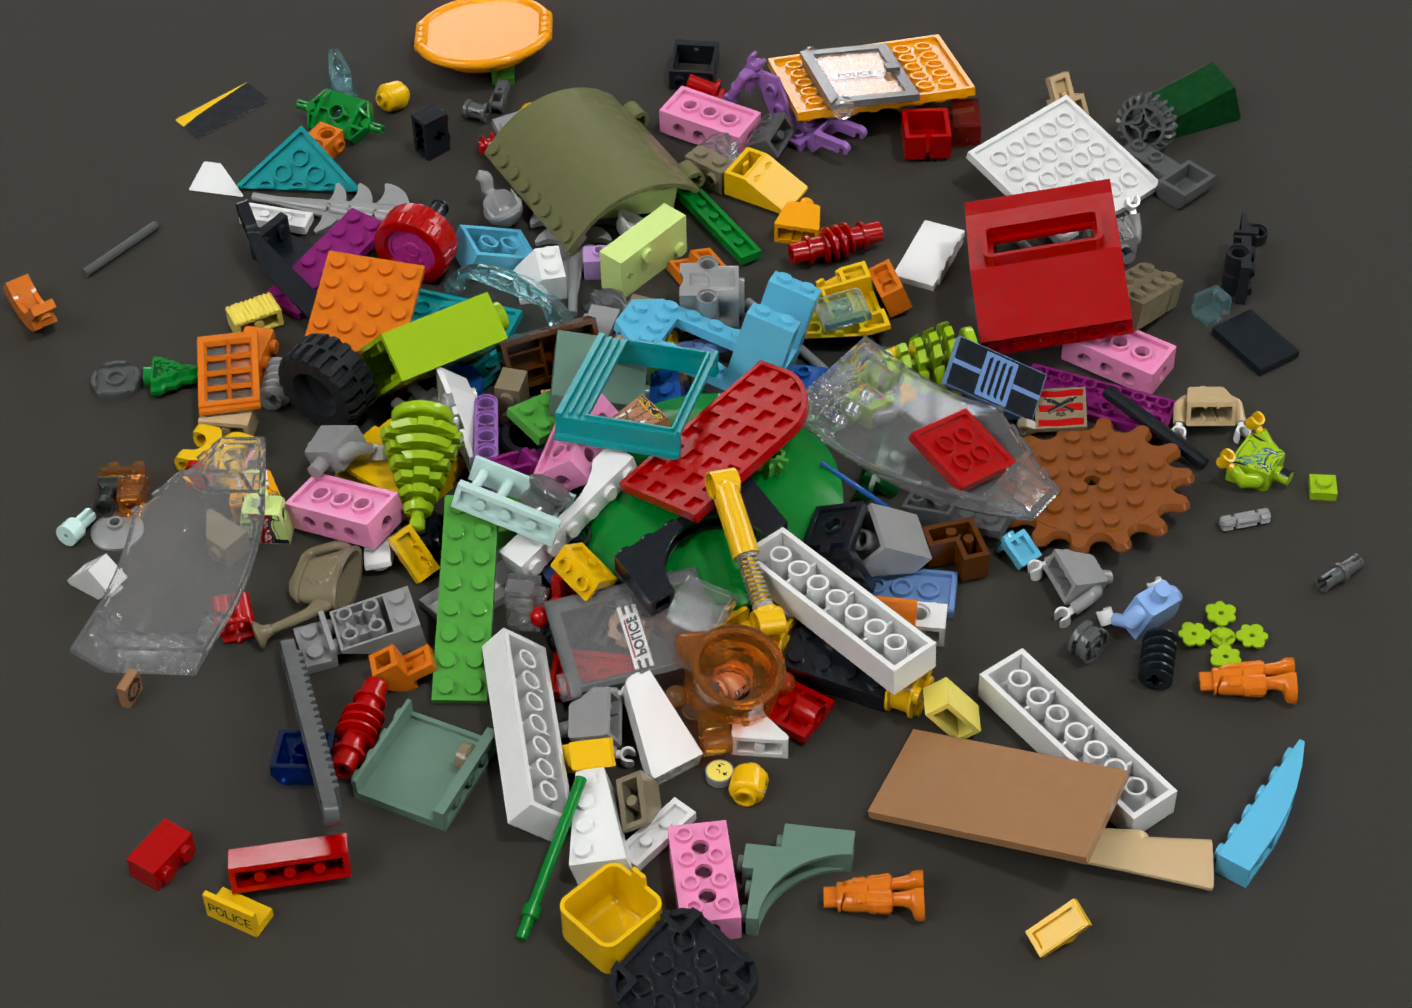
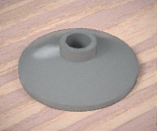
M117 511L111 516L101 517L91 528L92 542L95 546L105 551L115 552L128 549L141 539L144 532L143 522L137 515L126 511Z

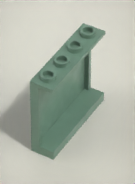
M557 331L548 414L555 415L597 335ZM618 362L602 394L617 411H621L642 394L648 399L651 369L646 368L650 367Z
M407 699L404 705L396 710L389 727L384 728L381 732L376 746L368 751L363 765L353 773L351 785L353 786L355 799L446 832L497 753L494 729L487 727L483 735L470 732L414 712L412 701ZM465 741L474 744L475 747L460 770L454 767V760L460 745Z

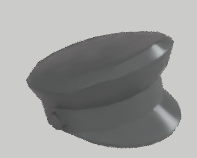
M531 474L529 476L530 487L521 495L522 504L546 514L561 512L564 506L572 500L569 491L563 485L542 474Z

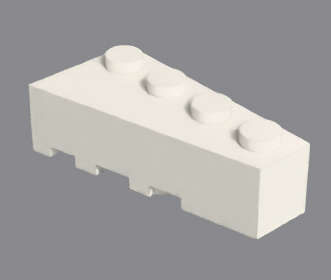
M604 767L576 771V776H583L587 779L572 819L569 867L577 884H581L602 866L612 862L620 863L631 871L630 853L627 848L625 833L622 831L614 789Z

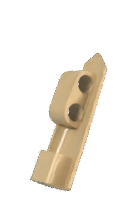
M1105 828L1088 863L1089 865L1165 880L1212 891L1214 888L1213 845L1211 839L1149 837L1142 830Z

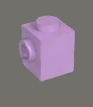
M607 245L583 246L585 280L601 279L600 250Z

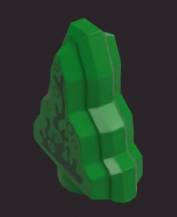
M154 357L152 366L144 367L143 369L145 387H150L151 396H162L166 392L176 391L181 386L197 384L198 367L190 364L182 365L180 362L168 360V358Z

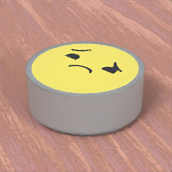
M722 759L711 761L705 769L707 783L715 788L729 786L734 771L733 765Z

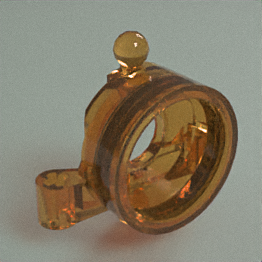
M726 624L715 627L706 633L704 630L675 633V652L677 657L680 658L686 673L684 688L679 685L670 686L666 690L665 695L673 707H680L687 702L691 710H695L699 727V747L703 757L731 754L733 752V738L729 724L749 726L751 722L767 717L775 707L779 694H787L794 689L796 685L795 678L791 673L786 672L785 660L777 644L768 635L756 628L741 624ZM725 672L741 675L747 681L750 693L742 700L725 698L716 693L713 687L714 678Z

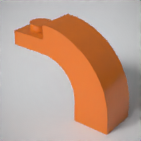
M28 274L5 283L3 290L9 302L29 330L34 332L58 321L54 314L57 306L53 299L44 302Z

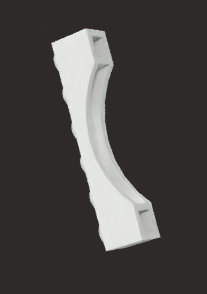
M606 448L593 459L591 473L582 493L566 511L557 517L562 522L553 546L551 547L517 534L499 551L506 566L528 582L535 575H538L557 556L564 545H567L573 538L577 537L581 530L591 520L595 519L610 501L617 497L621 491L619 482L637 468L633 456L624 451Z

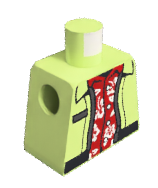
M258 488L253 491L252 495L246 496L241 516V528L249 532L251 543L291 544L294 528L284 504L285 499L282 496H270L264 488Z

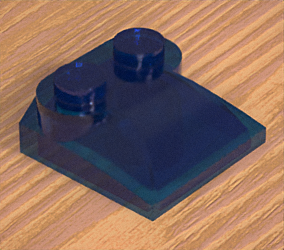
M279 730L270 763V774L280 784L314 785L300 730ZM324 731L332 759V748L336 738L335 731Z

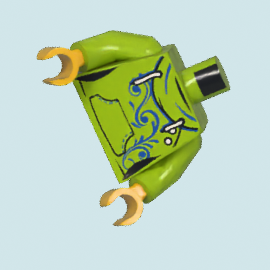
M1256 411L1245 421V426L1249 430H1255L1256 433L1251 432L1235 454L1229 448L1220 452V457L1217 458L1216 464L1219 468H1227L1225 480L1236 483L1240 488H1253L1264 492L1269 489L1274 481L1288 486L1294 472L1283 467L1285 453L1275 444L1267 429L1262 428L1261 425L1264 424L1265 417L1260 411Z

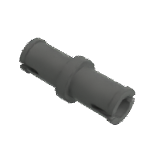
M1353 553L1344 561L1331 565L1327 572L1315 579L1317 588L1326 584L1320 591L1328 592L1338 583L1342 584L1348 581L1350 575L1364 567L1362 557L1354 562L1353 560L1358 558L1359 555Z

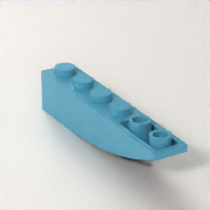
M1299 739L1294 748L1288 747L1283 755L1281 766H1275L1271 771L1268 779L1269 783L1266 786L1262 784L1258 789L1254 804H1248L1245 807L1241 816L1242 821L1239 824L1234 823L1228 833L1227 842L1225 844L1221 842L1213 855V858L1216 859L1215 873L1247 888L1272 852L1285 828L1293 806L1302 768L1305 741Z

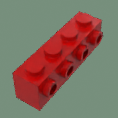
M347 833L229 849L228 873L232 894L352 877Z

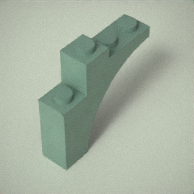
M785 823L783 835L778 834L776 846L746 843L744 855L739 854L737 862V872L742 873V885H745V898H749L748 905L743 904L741 909V922L746 923V935L758 936L761 923L768 909L792 886L822 874L852 872L855 831Z

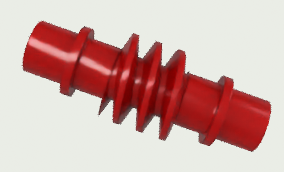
M860 221L856 223L855 227L851 228L845 222H841L838 225L833 224L829 228H821L817 237L809 238L808 236H803L801 241L788 244V256L793 265L806 261L812 264L815 263V259L823 257L826 263H830L831 255L835 261L840 260V253L846 259L849 256V250L854 254L858 247L864 250L868 249L870 244L883 241V230L879 221L866 224Z
M367 677L362 688L355 692L353 703L346 705L342 711L338 725L335 728V737L338 742L332 748V755L334 756L332 759L336 776L339 778H352L357 766L363 764L366 758L365 754L375 747L379 737L378 734L385 722L382 711L386 707L385 696L388 690L387 683L381 678Z

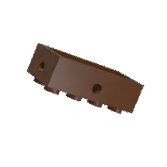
M588 315L508 337V339L495 346L501 370L503 367L527 371L529 387L551 382L557 331L598 335L599 330L596 318Z

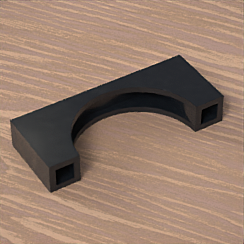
M748 477L741 484L740 493L756 541L759 542L782 527L787 530L788 521L754 480ZM716 507L698 523L684 517L669 520L654 533L645 534L638 542L630 547H623L614 555L616 572L651 617L675 603V589L666 574V566L673 551L684 540L697 533L723 529Z

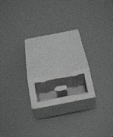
M408 586L329 612L342 654H373L391 644L401 653H405L427 644Z

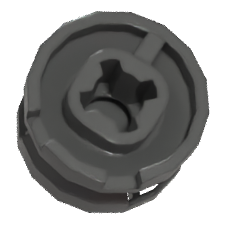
M1086 620L1073 632L1068 642L1067 650L1071 654L1079 655L1080 660L1084 663L1090 664L1105 649L1109 640V633L1103 628L1095 627L1093 621Z

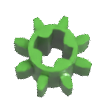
M781 448L757 471H760L767 477L781 476L782 470L787 468L789 459L784 458L786 450Z

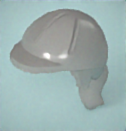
M479 170L475 179L480 182L481 191L485 195L483 201L485 218L492 225L500 228H508L516 224L523 212L521 199L512 189L510 191L494 189L492 175L488 171Z

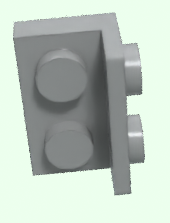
M323 610L318 611L319 622L293 628L298 649L303 650L309 674L338 667L337 655L342 654L338 639H332L331 636L335 635L332 620H326Z

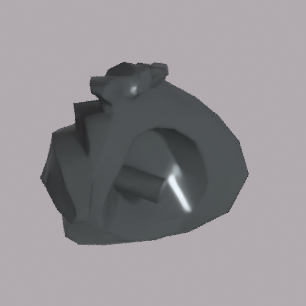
M612 288L594 289L589 294L590 300L588 304L582 305L587 314L592 304L620 309L621 314L628 302L620 292Z

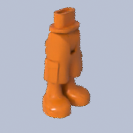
M1285 657L1278 662L1264 664V661L1261 660L1245 661L1240 664L1227 663L1220 667L1211 668V672H1199L1200 691H1213V695H1217L1218 690L1220 695L1262 698L1266 696L1267 690H1278L1283 693L1284 699L1288 704H1297L1298 701L1297 674L1293 657Z
M914 870L908 875L892 878L889 873L870 875L866 878L853 877L843 882H837V886L823 887L824 908H837L838 912H841L842 906V910L845 912L890 915L893 912V907L899 906L909 908L916 921H925L923 870ZM903 890L901 892L892 893V891Z

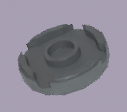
M127 361L107 362L101 366L102 369L98 372L95 370L91 377L93 392L99 398L107 401H118L134 395L140 389L142 383L139 368L132 366Z

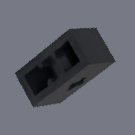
M432 103L411 114L416 152L430 161L451 150V136L448 130L449 118L443 109Z

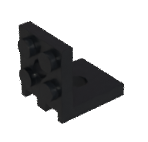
M864 501L816 506L804 543L868 592L874 593L876 584L855 551V546L868 510Z

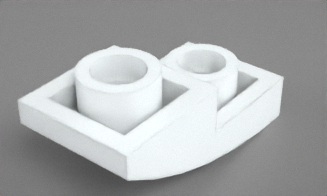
M393 531L375 550L364 547V566L366 571H382L392 566L394 552L387 539L394 535Z

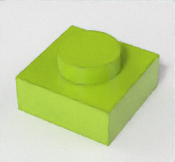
M1309 474V499L1336 501L1338 495L1336 475Z

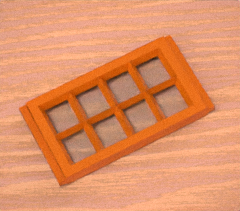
M257 330L197 337L199 415L261 409Z

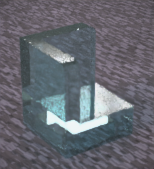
M1217 284L1193 295L1191 314L1203 325L1209 326L1229 317L1232 297Z

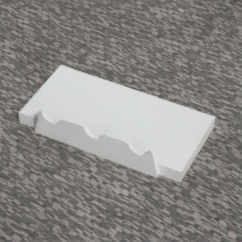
M925 220L895 270L901 283L933 291L936 285H940L961 248L965 230Z

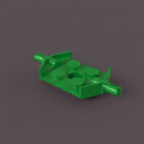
M324 89L309 102L298 99L295 105L297 109L307 111V126L310 131L321 121L342 129L344 139L350 141L352 145L357 144L371 131L383 135V131L386 129L385 125L374 123L373 106L369 101L331 89ZM342 109L340 116L333 117V113L336 110Z

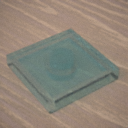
M859 287L821 297L815 308L816 316L824 332L872 319L871 311Z

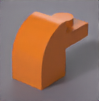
M391 644L369 655L372 676L383 679L390 691L405 692L418 688V679L437 670L433 649L428 644L405 655Z

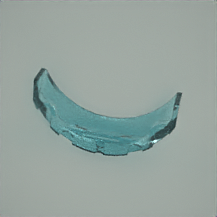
M470 264L454 271L444 284L445 294L459 296L471 280L475 279L535 303L544 312L545 319L550 326L575 319L565 305L548 289L533 279L512 270L487 264Z

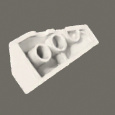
M439 367L436 368L438 403L449 407L453 411V425L459 428L458 432H463L464 439L459 450L470 473L474 462V401L478 395L476 389L470 387L467 378Z

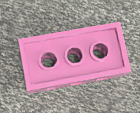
M681 86L659 110L660 132L696 145L700 144L710 150L737 158L745 150L746 144L751 138L750 135L757 129L761 120V112L685 86Z
M1137 330L1134 331V334L1064 344L1062 346L1061 359L1127 388L1153 394L1173 369L1177 346Z
M601 393L591 415L612 418L618 411ZM554 424L533 474L548 476L571 492L575 488L586 486L591 473L593 459L604 448L554 440Z
M323 474L320 478L311 476L284 503L293 528L374 550L406 518L398 492Z
M726 820L667 826L668 848L677 909H691L694 907L701 911L704 917L729 939L742 938L741 911Z

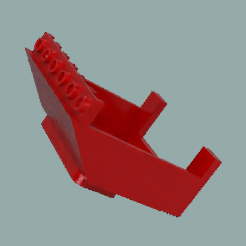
M1110 179L964 203L970 273L982 346L1000 354L1134 334ZM1089 229L1093 230L1094 235L1091 238L998 253L997 249L998 244Z

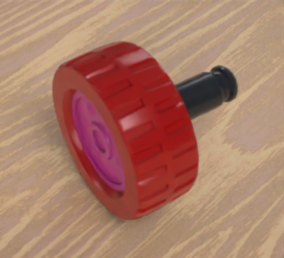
M434 199L429 207L417 203H403L391 209L380 223L374 236V245L379 258L425 266L422 283H429L439 279L452 263L458 248L455 231L445 219L449 211L448 203L443 199Z

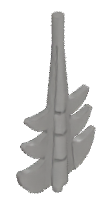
M339 183L335 184V190L330 200L282 197L253 192L251 197L254 202L312 212L314 216L322 217L314 229L315 235L328 232L351 208L382 221L395 206L409 203L406 193L401 188L388 183L384 185V194L377 203H373L371 191L362 183L358 184L357 194L351 201H348L346 191Z
M533 213L530 219V227L545 226ZM617 217L598 219L593 225L607 224L616 226ZM591 226L587 231L586 240L574 255L567 253L548 229L540 233L535 240L536 246L546 244H558L566 275L568 316L570 318H575L578 314V293L584 265L583 246H595L591 243L610 244L612 242L609 233L597 226Z

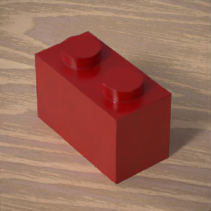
M164 818L126 858L131 876L159 891L174 878L175 873L183 864L189 862L194 856L196 847L193 835L186 829Z

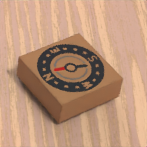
M129 669L116 687L122 707L130 709L143 689L138 670Z

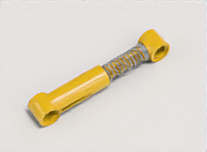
M732 467L707 472L705 475V486L708 496L714 499L732 558L739 565V569H741L740 573L742 578H744L743 582L751 601L753 611L750 613V626L752 633L757 639L785 633L787 624L784 611L780 606L773 604V599L768 594V586L765 585V576H762L764 572L761 571V563L758 562L759 558H757L760 551L740 493L741 481L738 471Z

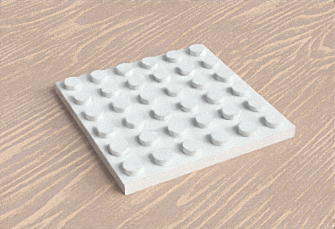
M1067 95L968 151L966 156L1005 196L1110 179L1117 215L1126 210L1123 203L1127 196L1129 197V202L1135 205V195H1138L1141 201L1157 191L1158 179ZM1078 231L1048 236L1054 243L1080 239Z

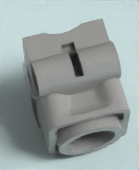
M708 255L700 257L697 263H680V276L683 280L679 287L680 306L698 311L702 316L710 319L719 320L731 328L739 329V317H745L744 277H739V265L719 266L718 260Z

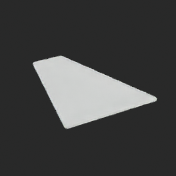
M203 162L189 188L191 191L243 197V194L221 163Z

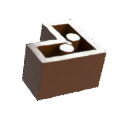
M973 517L922 527L932 560L927 563L928 568L954 563L962 581L988 576L990 553Z

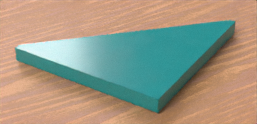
M302 125L236 185L239 189L334 192L335 184L339 183L344 187L346 193H357L358 186Z

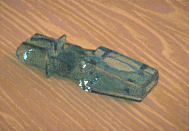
M340 49L328 50L331 90L357 97L356 87L353 88L350 68ZM334 53L336 54V59L338 63H335V56L333 55Z

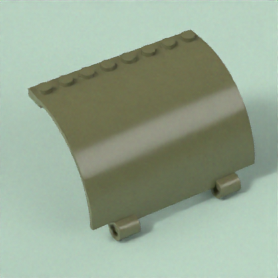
M595 88L563 89L533 101L521 109L503 126L484 152L566 252L572 255L577 252L586 240V233L591 226L622 201L639 193L658 188H681L698 193L699 188L705 182L704 174L692 161L685 160L679 164L645 128L649 123V115L637 102L630 101L622 106L612 94Z

